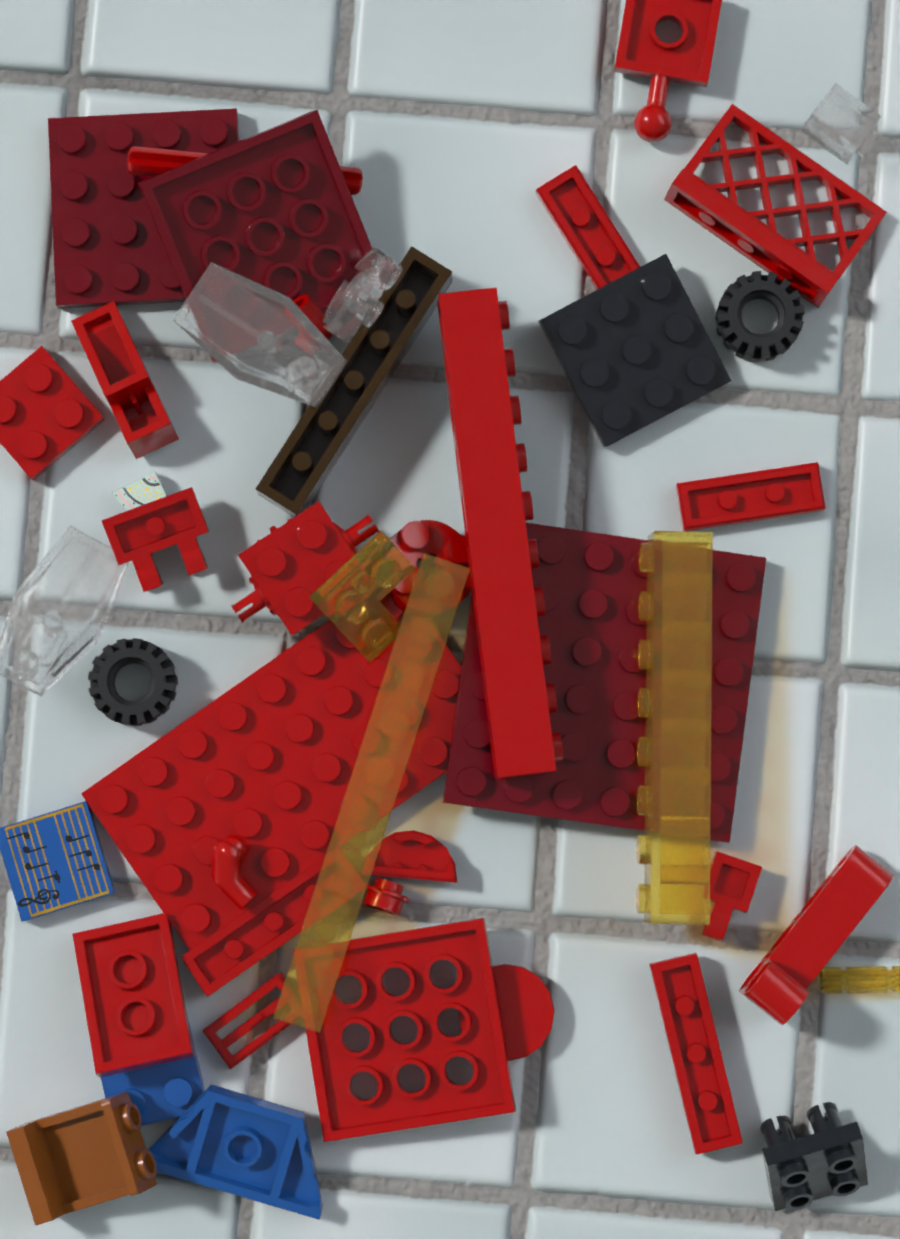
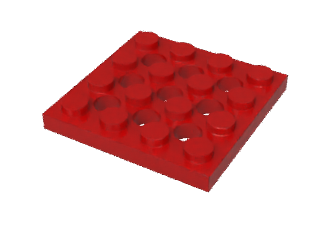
M485 918L293 949L323 1142L501 1115L516 1111ZM448 960L455 965L458 977L453 986L443 988L433 982L431 968L436 961ZM390 968H401L408 974L410 986L405 994L393 995L384 987L383 978ZM351 975L360 981L362 995L358 1001L347 1003L337 995L336 985L342 976ZM455 1008L464 1015L466 1025L461 1034L450 1036L440 1029L438 1021L443 1010ZM408 1016L416 1022L418 1034L413 1042L401 1043L393 1037L391 1025L396 1017ZM358 1023L367 1028L370 1034V1042L366 1049L355 1051L346 1045L344 1032L348 1025ZM459 1056L471 1062L474 1073L469 1082L457 1084L450 1080L446 1071L450 1059ZM415 1064L424 1071L426 1081L421 1090L408 1091L403 1088L399 1081V1072L403 1066ZM368 1072L376 1078L378 1090L374 1097L362 1099L353 1092L351 1084L356 1073Z

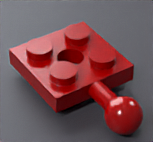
M626 0L614 72L651 78L647 106L641 108L634 119L635 131L642 140L651 143L659 142L666 138L671 130V116L665 109L669 82L707 88L722 0ZM671 20L680 26L682 36L676 42L665 43L657 37L655 27L662 21Z

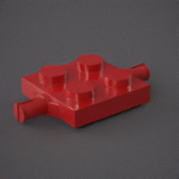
M318 501L240 553L238 556L251 574L255 589L254 592L236 604L231 605L235 613H237L250 603H253V606L238 615L241 622L244 623L245 620L267 607L280 617L293 636L371 584L373 581L359 562L356 549L357 545L375 533L380 532L374 524L361 534H358V531L373 522L371 517L367 514L366 517L344 531L343 528L331 520Z

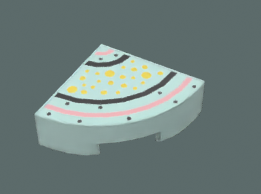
M155 471L112 492L115 499L127 511L168 496Z

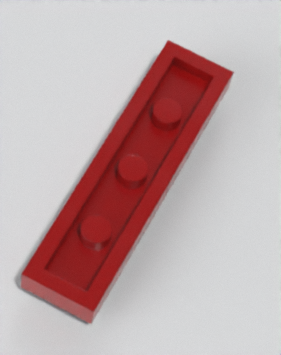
M338 847L180 958L208 997L367 887L366 883L342 848Z
M697 953L649 963L694 1153L697 1155L743 1144Z

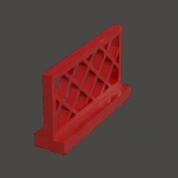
M734 104L729 107L686 167L677 175L664 198L666 202L767 273H776V278L781 281L786 278L791 282L790 288L793 291L798 290L801 297L817 308L820 307L887 213ZM731 122H734L749 133L751 147L727 150L724 132ZM717 142L719 151L710 152ZM778 153L787 160L790 174L766 177L762 155ZM753 156L757 178L733 181L729 159ZM721 160L725 183L708 184L696 176L694 172L701 163ZM798 168L804 172L798 173ZM816 180L826 187L828 201L805 204L800 182ZM792 183L796 206L772 209L768 186ZM760 188L764 210L748 212L740 207L736 191ZM721 192H727L728 197L723 195ZM836 195H838L839 197H841L842 200H837V196H836ZM855 207L870 218L864 229L844 232L839 209ZM830 211L835 233L811 236L807 213ZM798 215L802 237L786 239L777 233L774 218ZM766 219L767 225L760 220ZM856 239L849 250H847L846 241ZM837 242L841 261L833 271L816 260L813 245ZM804 246V247H805V252H804L802 249H800L799 247Z

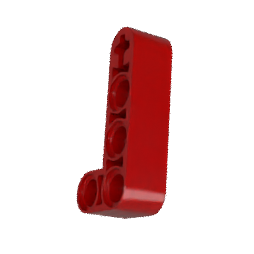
M854 845L839 861L750 973L739 989V992L780 1025L788 1022L809 994L807 988L882 895L894 875L860 847Z

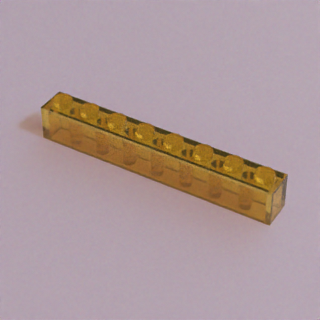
M654 531L648 536V543H641L639 568L640 572H647V591L640 592L639 619L647 620V640H640L638 649L639 668L646 669V688H640L638 693L639 717L646 718V737H639L637 746L638 766H645V786H638L637 813L638 815H645V835H638L636 844L637 863L644 864V884H637L636 910L637 913H644V923L710 925L713 532Z

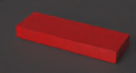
M576 165L536 189V195L596 290L640 267Z
M818 462L676 484L683 532L813 513L826 509Z

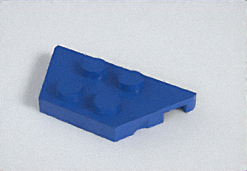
M211 1084L148 1149L155 1159L156 1172L311 1218L320 1219L323 1203L305 1112Z

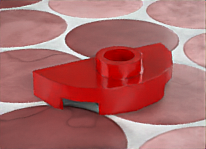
M415 830L395 832L378 841L366 856L361 873L457 883L456 864L447 847L432 835Z

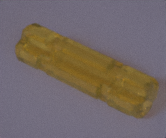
M885 966L846 967V971H841L839 967H824L819 973V987L821 992L825 994H842V990H847L849 994L888 993V989H892L895 993H900V966H892V970H887Z

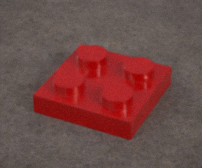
M40 346L0 381V444L33 481L105 420L102 414L43 346Z

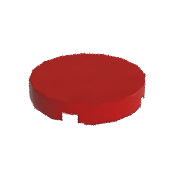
M511 964L493 966L508 1061L525 1058L542 1046L552 1029L555 1010L551 993L539 976L524 967ZM458 1010L461 1031L463 1032L466 1021L464 1015Z

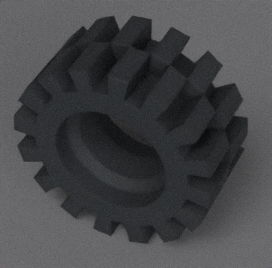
M754 271L750 276L746 277L744 274L738 277L736 282L727 287L719 302L715 318L718 322L716 328L718 336L722 335L724 346L727 349L731 347L736 351L735 356L741 359L743 356L751 358L750 361L759 362L760 359H766V361L775 359L777 355L784 354L790 348L802 330L804 323L802 317L805 311L804 305H800L799 302L801 296L798 290L793 291L790 288L791 282L786 278L783 281L776 278V273L769 272L768 275H761V271ZM755 299H763L775 307L778 314V322L771 332L755 334L744 326L741 313L743 307L748 302Z
M124 638L117 640V643L113 645L108 644L102 649V654L99 657L96 656L93 660L94 666L92 672L89 671L88 675L91 688L88 689L90 696L95 701L94 705L107 718L124 725L141 726L142 724L156 721L157 717L165 714L170 709L169 705L172 700H175L177 694L175 690L176 685H178V676L175 674V666L172 660L158 646L138 638L129 640ZM128 664L143 665L149 671L152 679L148 694L137 701L123 699L115 687L117 673Z

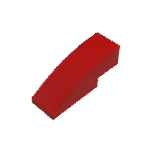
M112 301L71 320L103 394L136 459L141 458L179 440L116 303Z

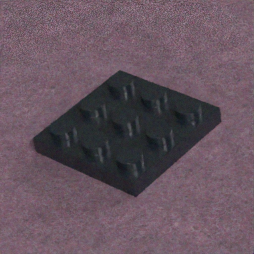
M667 254L656 258L538 321L603 447H608L732 381Z

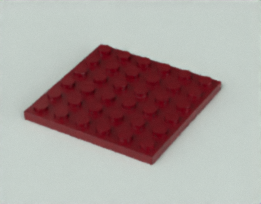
M526 523L528 540L536 539L538 546L539 568H532L534 588L542 587L544 594L545 616L537 618L540 636L548 635L551 664L543 666L545 683H554L557 713H549L552 733L560 732L563 761L555 762L556 771L554 773L495 780L471 592L442 803L730 843L766 558Z

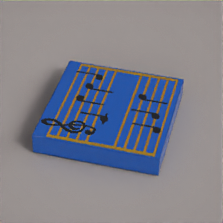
M86 801L0 828V851L22 922L116 893L93 815Z

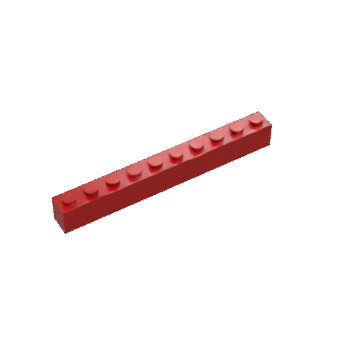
M497 287L441 293L438 295L437 309L495 780L554 773L556 771L555 762L563 761V747L560 732L552 733L549 713H557L554 683H545L543 665L551 664V650L548 635L540 636L537 617L545 616L542 587L534 588L532 568H539V553L536 539L528 540L526 521L533 520V505L530 491L522 492L520 473L527 472V456L525 444H516L514 425L521 424L522 420L519 396H510L508 378L516 376L514 353L512 348L504 349L502 330L510 329L507 301H498Z

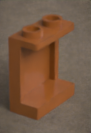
M128 1091L36 1119L6 1131L35 1226L53 1221L64 1214L113 1199L141 1194L157 1185L155 1178L157 1171L156 1162L152 1153L145 1147L140 1131L142 1125L141 1115L136 1104L131 1102Z

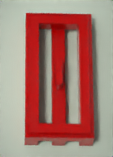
M279 972L203 1029L202 1032L231 1070L303 1016L301 1000L294 989L287 983L282 973ZM275 987L280 989L283 993L281 996L221 1040L216 1033L218 1030ZM289 1002L294 1008L293 1011L236 1054L232 1055L228 1049L230 1045Z

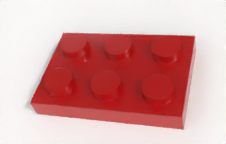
M162 913L73 933L96 1075L101 1078L195 1057L173 932L168 914Z

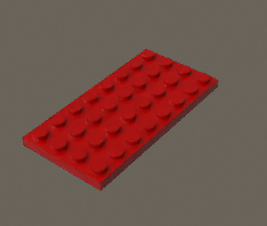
M386 583L374 588L81 793L162 912L168 914L169 922L189 950L332 851L347 843L447 772L461 665L427 617L411 615L395 605L390 599L393 595L388 591ZM229 835L238 836L244 841L247 852L240 859L239 874L258 893L241 910L222 892L211 877L212 850L218 841H223Z

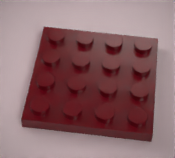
M237 108L48 118L55 296L58 309L98 307L112 301L116 305L187 302L138 185V182L153 176L130 174L127 169L128 152L134 146L199 153L214 152L239 141Z
M313 110L138 182L143 198L213 363L302 326L289 310L291 303L301 295L307 294L326 316L381 293L387 285L318 110Z

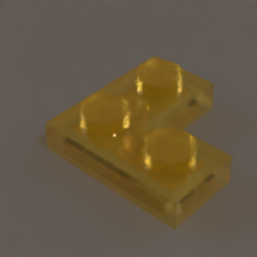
M380 531L310 596V599L360 653L371 662L405 631L380 601L407 577L415 567L394 543Z

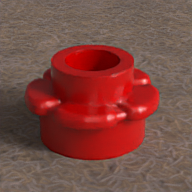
M376 878L374 886L366 885L367 887L364 888L367 893L363 904L385 913L400 916L403 904L410 901L408 897L402 895L403 885L386 879Z

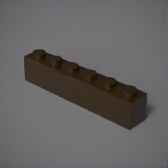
M410 247L256 487L259 496L292 517H296L309 507L437 307L438 295L446 293L452 283L451 270L416 248Z

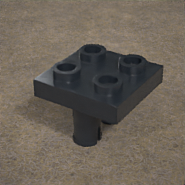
M823 1103L826 1121L823 1119L819 1105L811 1107L807 1111V1118L811 1123L814 1134L795 1139L790 1118L785 1115L776 1116L780 1134H777L772 1118L765 1120L761 1124L760 1130L767 1144V1148H763L762 1152L769 1194L775 1211L786 1208L790 1210L802 1209L810 1205L814 1200L831 1195L847 1196L856 1192L860 1187L868 1185L864 1143L858 1123L854 1122L842 1126L835 1103Z

